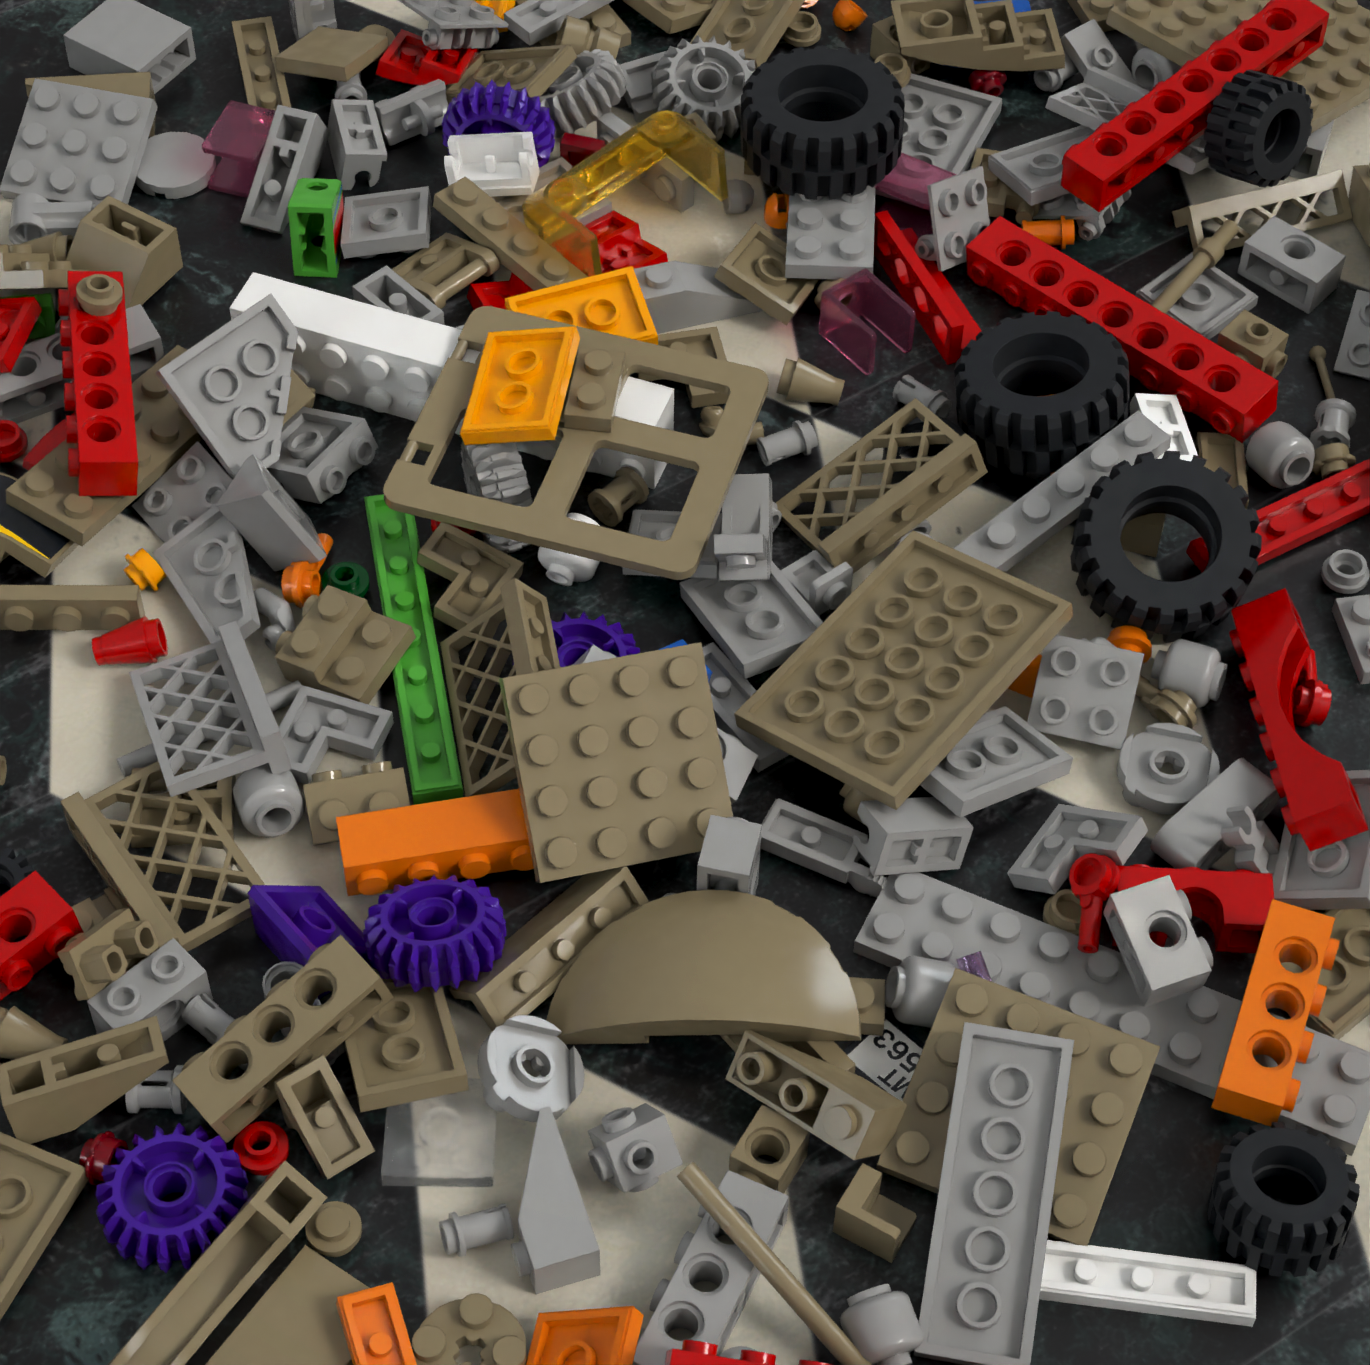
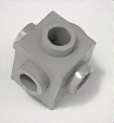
M647 1103L634 1109L624 1107L614 1110L602 1118L601 1125L588 1130L594 1149L588 1152V1156L596 1175L602 1182L607 1180L624 1193L627 1191L639 1192L646 1190L658 1182V1176L683 1164L665 1114Z

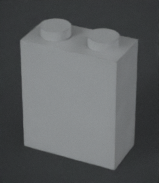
M106 0L63 35L69 67L85 75L150 72L154 94L196 60L190 26L135 0Z

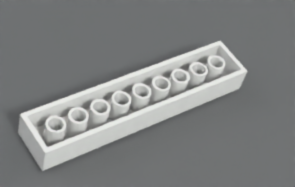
M254 272L230 306L232 320L269 294H272L298 330L296 350L293 354L291 369L307 387L315 388L316 393L335 400L350 402L371 408L377 412H385L413 420L414 422L417 421L448 357H451L462 331L450 326ZM467 349L462 361L475 364L480 351ZM629 376L619 396L615 417L674 431V388ZM464 418L460 421L455 431L458 435H460ZM556 436L555 440L515 443L518 451L536 455L545 460H553L562 439ZM600 448L595 451L587 472H595L614 478L616 471L621 467H629L644 479L648 488L655 489L667 463L607 448Z

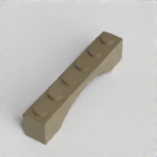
M283 1161L268 1175L240 1208L238 1213L228 1222L224 1230L211 1242L209 1247L182 1276L108 1365H185L228 1312L293 1240L328 1197L287 1161Z

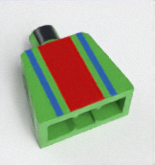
M301 178L296 183L288 204L294 276L337 278L342 252L340 244L344 213L342 182L338 179ZM316 236H324L322 247L313 245L311 243L312 239Z

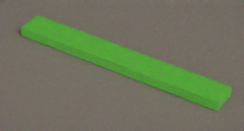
M384 494L364 497L382 613L386 617L410 625L416 636L392 670L413 803L417 805L463 797V788L424 567L417 564L420 545L415 516L389 508L385 504Z

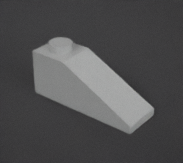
M277 105L240 221L242 225L278 234L283 233L289 223L288 204L296 183L301 178L315 177L330 131L317 113Z
M669 261L634 269L657 334L764 310L739 293L733 292L727 285L716 279L714 275L718 268Z
M551 1106L539 1110L518 1217L520 1242L511 1244L518 1274L520 1277L530 1275L535 1294L600 1275V1249Z

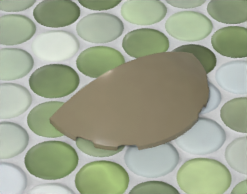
M697 890L668 895L650 901L619 920L613 921L581 950V954L559 983L546 1019L562 1031L557 1037L565 1044L649 1043V1036L743 1035L745 1030H751L777 1042L861 1040V1021L857 999L848 974L842 969L838 959L831 951L830 944L814 927L800 916H795L768 899L730 890Z

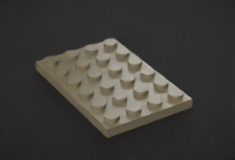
M913 530L734 713L736 725L742 730L897 810L1073 617L1072 603Z

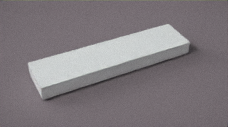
M1047 1240L1039 1299L1253 1327L1256 1319V1271L1243 1264L1092 1245L1082 1246L1069 1242Z

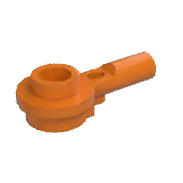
M319 533V539L328 555L333 545V539L326 533ZM326 557L319 562L310 564L309 561L292 562L290 566L284 569L281 587L283 597L289 604L295 603L297 607L303 608L304 603L311 595H320L322 584L319 570Z

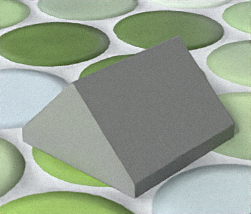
M254 454L248 457L216 507L274 571L283 570L290 566L292 562L309 561L310 564L321 561L327 554L311 519Z

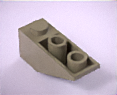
M745 1030L725 1078L853 1160L882 1154L892 1141L907 1106L903 1101L861 1076L751 1030Z

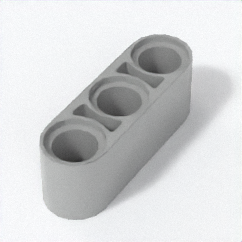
M1244 758L1237 759L1161 827L1154 837L1150 849L1175 869L1197 867L1202 870H1208L1232 848L1225 844L1220 834L1222 828L1233 827V823L1226 813L1227 808L1246 805L1252 810L1255 820L1262 821L1280 799L1272 779Z

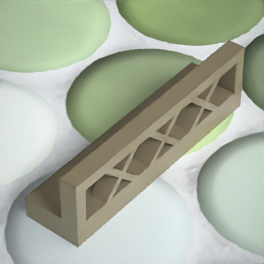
M1342 169L1172 211L1176 228L1188 225L1193 251L1204 239L1201 222L1213 219L1220 225H1223L1228 220L1224 216L1234 214L1231 220L1238 224L1244 212L1251 210L1264 219L1259 227L1260 229L1268 220L1276 216L1282 203L1290 201L1302 210L1294 225H1292L1301 231L1353 219ZM1333 190L1338 214L1327 217L1314 208V205L1321 193ZM1306 196H1310V197L1308 198L1307 202L1304 201V200L1301 199V198H1302V197H1306ZM1272 205L1269 211L1263 208L1265 206ZM1308 215L1315 218V220L1305 222ZM1239 227V232L1236 235L1239 238L1231 240L1224 248V251L1244 246L1245 241L1252 235Z

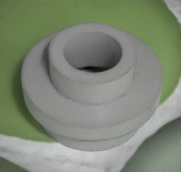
M1348 549L1334 552L1324 561L1321 569L1323 582L1330 589L1343 594H1353L1364 589L1370 574L1365 558L1358 552Z

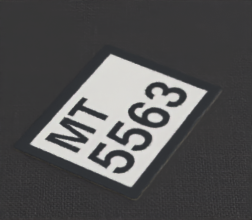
M885 1013L883 1036L861 1034V1040L853 1041L843 1051L856 1064L855 1074L865 1078L902 1101L925 1043L892 1016Z

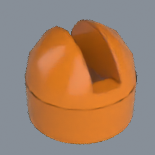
M839 0L833 10L832 19L840 29L852 31L859 27L868 15L852 0Z
M773 193L767 198L764 205V221L770 227L787 229L788 194ZM778 209H785L786 212H778Z

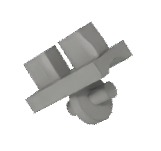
M437 79L425 85L413 87L410 91L391 99L386 98L374 103L383 140L386 145L392 146L418 134L428 136L435 132V127L442 125L443 117L448 107L444 81Z

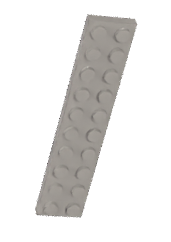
M919 872L890 874L887 881H889V884L885 891L881 889L854 941V953L891 968L899 966L908 956L950 962L957 969L1161 1046L1151 1074L1214 1099L1242 1001L1203 986V988L1144 1007L1120 952L1100 944L1096 953L1081 952L1077 948L1079 936ZM1270 1013L1273 1017L1277 1019L1286 1020L1283 1017ZM1305 1027L1306 1031L1314 1033V1038L1306 1064L1295 1062L1291 1077L1301 1081L1293 1112L1282 1110L1278 1122H1284L1285 1127L1295 1129L1296 1124L1307 1127V1133L1315 1137L1321 1133L1330 1139L1329 1146L1331 1148L1340 1147L1345 1154L1352 1156L1370 1111V1052ZM1267 1055L1253 1056L1256 1062L1264 1067L1278 1066L1276 1061Z

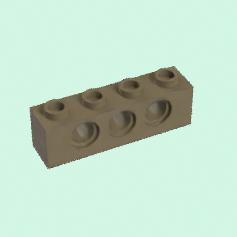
M340 935L333 942L317 948L310 956L308 963L290 979L282 980L273 986L268 992L266 999L252 1012L235 1019L225 1030L224 1036L208 1050L192 1056L183 1066L181 1073L172 1081L209 1125L228 1143L278 1099L274 1086L276 1080L321 1054L325 1057L328 1056L394 997L381 977ZM333 991L327 1002L319 1006H313L315 999L320 994ZM291 1027L288 1035L283 1040L271 1043L277 1031L282 1028ZM248 1063V1067L242 1076L229 1080L232 1071L237 1066Z

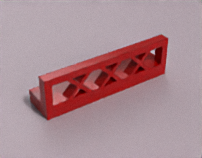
M887 210L875 213V257L946 364L956 363L961 357V352L971 340L976 341V336L982 330L943 273L938 271L935 261L918 257L915 252V245L919 238L912 228L900 230Z

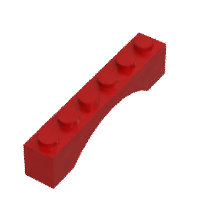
M1286 588L1233 608L1231 612L1236 629L1229 631V635L1239 658L1245 656L1246 662L1239 664V669L1249 692L1255 690L1256 693L1255 697L1249 699V703L1258 725H1265L1267 730L1259 734L1269 761L1276 760L1277 768L1270 770V774L1280 798L1287 797L1289 805L1281 807V812L1290 834L1294 836L1300 833L1311 852L1368 831V825L1358 794L1342 763L1321 754L1304 742L1295 732L1292 714L1294 691L1301 669L1311 653V648L1302 620Z

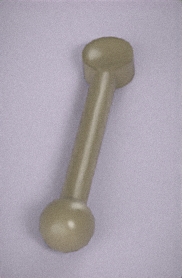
M1319 345L1313 346L1309 351V357L1313 362H1316L1326 399L1336 398L1324 361L1326 350Z

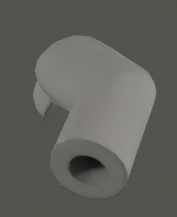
M258 588L254 591L257 610L268 617L272 626H268L263 630L262 636L267 638L265 640L266 645L275 651L280 635L285 631L293 632L296 629L290 604L286 600L265 588Z

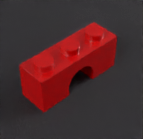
M1145 864L1118 866L1120 880L1114 893L1170 875L1175 889H1181L1186 894L1191 906L1192 916L1204 920L1211 927L1215 937L1216 951L1256 953L1271 901L1274 899L1272 874L1254 873L1245 869L1213 871L1202 870L1197 867H1184L1181 869L1156 868ZM1159 931L1149 933L1151 940L1160 947L1165 946L1167 934ZM1111 932L1112 946H1117L1116 941Z

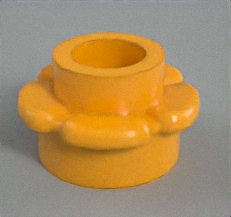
M143 548L139 549L132 556L126 554L125 559L129 565L123 571L135 585H139L141 591L148 586L154 591H158L157 584L167 577L159 564Z

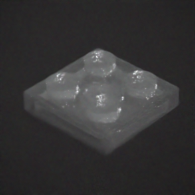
M468 1078L469 1090L387 1107L381 1169L383 1186L493 1187L498 1111L493 1110L484 1100V1085L481 1079Z

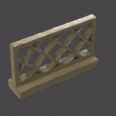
M915 398L778 500L776 504L778 510L782 513L781 520L813 551L817 550L834 568L843 562H847L853 568L854 574L985 475L987 469L975 440L966 433L960 436ZM916 417L924 422L922 432L901 434L902 428ZM950 444L937 455L927 457L929 445ZM920 445L916 458L896 459L898 447ZM888 447L885 460L865 461L866 455L873 449ZM914 471L898 484H891L893 472ZM883 473L881 485L860 486L862 474ZM852 474L849 487L829 488L830 482L837 476ZM878 498L862 511L855 512L857 499ZM847 500L844 512L823 514L826 501ZM803 502H815L813 514L793 515L791 513L793 509ZM842 525L821 541L818 538L821 526Z
M516 578L500 587L501 602L440 643L466 797L493 793L517 777L509 731L499 751L491 748L502 723L507 724L502 693H500L492 711L484 709L495 685H500L499 676L510 653L513 655L514 665L508 677L560 668L547 597ZM506 619L507 627L501 640H494L493 636L499 624ZM472 641H475L464 666L460 665L458 651ZM488 647L496 648L486 671H479L478 668ZM474 677L482 679L471 703H467L466 694ZM482 715L487 717L488 720L478 742L475 743L473 742L472 734ZM487 755L496 757L488 775L480 780L479 772Z
M158 761L85 800L79 791L61 800L69 830L108 887L111 886L124 908H130L134 920L150 921L159 942V948L174 938L188 952L252 916L249 899L239 904L222 901L227 884L230 882L252 887V885H265L197 788L173 797L148 794L151 783L163 777ZM181 767L174 776L183 774L185 771ZM183 794H185L188 800L182 799ZM115 802L133 804L127 822L106 819L101 810ZM143 806L168 809L162 827L137 823ZM177 811L200 815L201 821L197 833L172 829ZM208 828L210 829L213 835L207 834ZM116 833L122 834L121 839H119ZM132 835L157 839L152 857L133 855L128 852ZM167 841L192 844L187 863L162 859ZM203 846L224 849L227 855L222 868L197 865ZM233 865H235L239 871L232 870ZM141 869H147L145 875L143 874ZM157 871L182 875L176 894L154 890L152 885ZM192 877L218 881L212 899L187 895ZM165 905L172 906L170 912ZM182 907L208 911L205 923L187 933L182 931L177 922Z

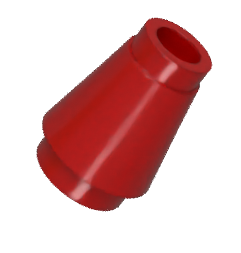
M143 616L99 637L92 638V650L98 666L107 664L157 663L159 657L168 655L167 639L159 618L148 620L146 616Z

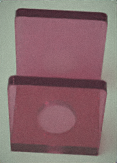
M232 100L229 101L202 143V151L204 153L223 157L208 181L209 189L248 198L275 110Z
M901 153L897 165L887 176L885 175V178L880 183L875 185V188L911 204L888 198L877 213L887 210L900 230L912 228L918 238L925 234H933L927 185L957 174Z
M865 268L822 292L819 334L866 376L873 373L877 335L858 318L862 315L903 353L906 354L912 350L916 317L914 309L868 269ZM852 293V298L847 306L840 302L846 295Z

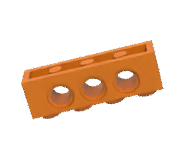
M1272 899L1211 1108L1270 1127L1272 1122H1278L1282 1110L1293 1112L1301 1085L1300 1080L1291 1078L1295 1062L1306 1064L1314 1038V1033L1305 1030L1308 1015L1319 1017L1327 986L1318 984L1321 968L1329 971L1332 970L1340 940L1330 937L1335 921L1334 917ZM1281 963H1295L1302 968L1303 972H1290ZM1267 1009H1282L1291 1018L1286 1020L1277 1019ZM1267 1055L1274 1059L1278 1066L1264 1067L1257 1063L1253 1056Z

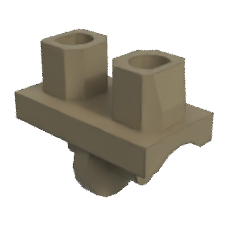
M122 908L114 911L87 932L79 933L69 939L65 948L58 952V956L63 963L64 970L73 976L75 983L74 993L77 1000H89L110 983L124 975L126 971L157 950L159 942L150 921H135L130 908Z

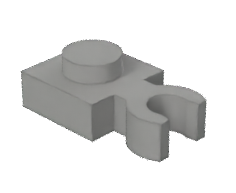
M1248 806L1227 808L1226 813L1231 819L1233 827L1222 828L1220 834L1227 846H1234L1236 848L1234 863L1237 870L1245 869L1254 873H1270L1273 877L1280 843L1264 821L1255 820L1254 814Z

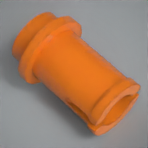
M1060 215V220H1022L1021 228L1050 246L1060 245L1061 250H1065L1066 245H1074V219H1065V215Z

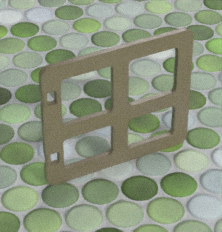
M482 306L473 310L458 337V343L451 357H448L407 439L408 442L400 458L396 460L384 484L385 504L395 511L669 579L683 580L691 577L698 568L767 396L769 387L767 374L755 367L576 326L580 336L578 349L579 347L625 352V368L619 396L629 375L641 373L727 394L729 398L714 434L708 438L615 416L611 433L565 428L564 422H559L556 436L562 440L533 503L527 507H520L431 484V481L460 421L465 417L488 332L569 327L575 325L493 306ZM467 349L480 351L475 364L462 361ZM607 448L694 469L698 472L670 539L659 541L567 517V513L596 450ZM417 449L431 452L424 466L411 463Z

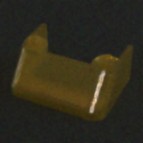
M669 110L656 112L630 127L530 194L522 204L524 223L586 276L602 274L597 236L579 222L576 217L665 157L669 158L722 202L728 198L724 149L681 114Z

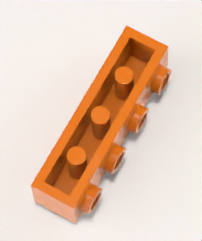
M519 789L336 817L348 896L359 894L377 895L385 890L394 889V885L397 884L405 887L411 885L413 878L419 881H427L433 875L438 880H447L452 875H455L457 879H477L491 873L534 869Z

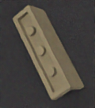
M627 866L584 874L505 941L504 948L502 949V958L493 961L492 971L479 972L477 982L463 980L459 982L458 989L451 986L449 991L455 999L472 1001L491 1031H493L496 1027L503 1025L509 1018L531 1013L557 990L562 978L581 954V950L599 932L613 921L619 920L649 901Z

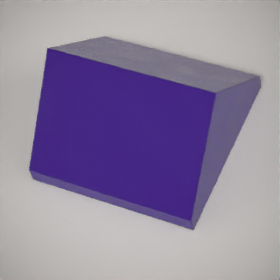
M252 885L248 891L255 933L281 962H296L304 967L317 948L333 942L338 936L342 935L358 954L371 965L366 953L363 932L321 886ZM331 991L320 994L318 999L320 1000Z

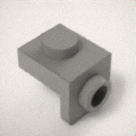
M817 550L810 552L780 570L818 616L829 609H837L851 594L853 568L847 562H843L834 568Z

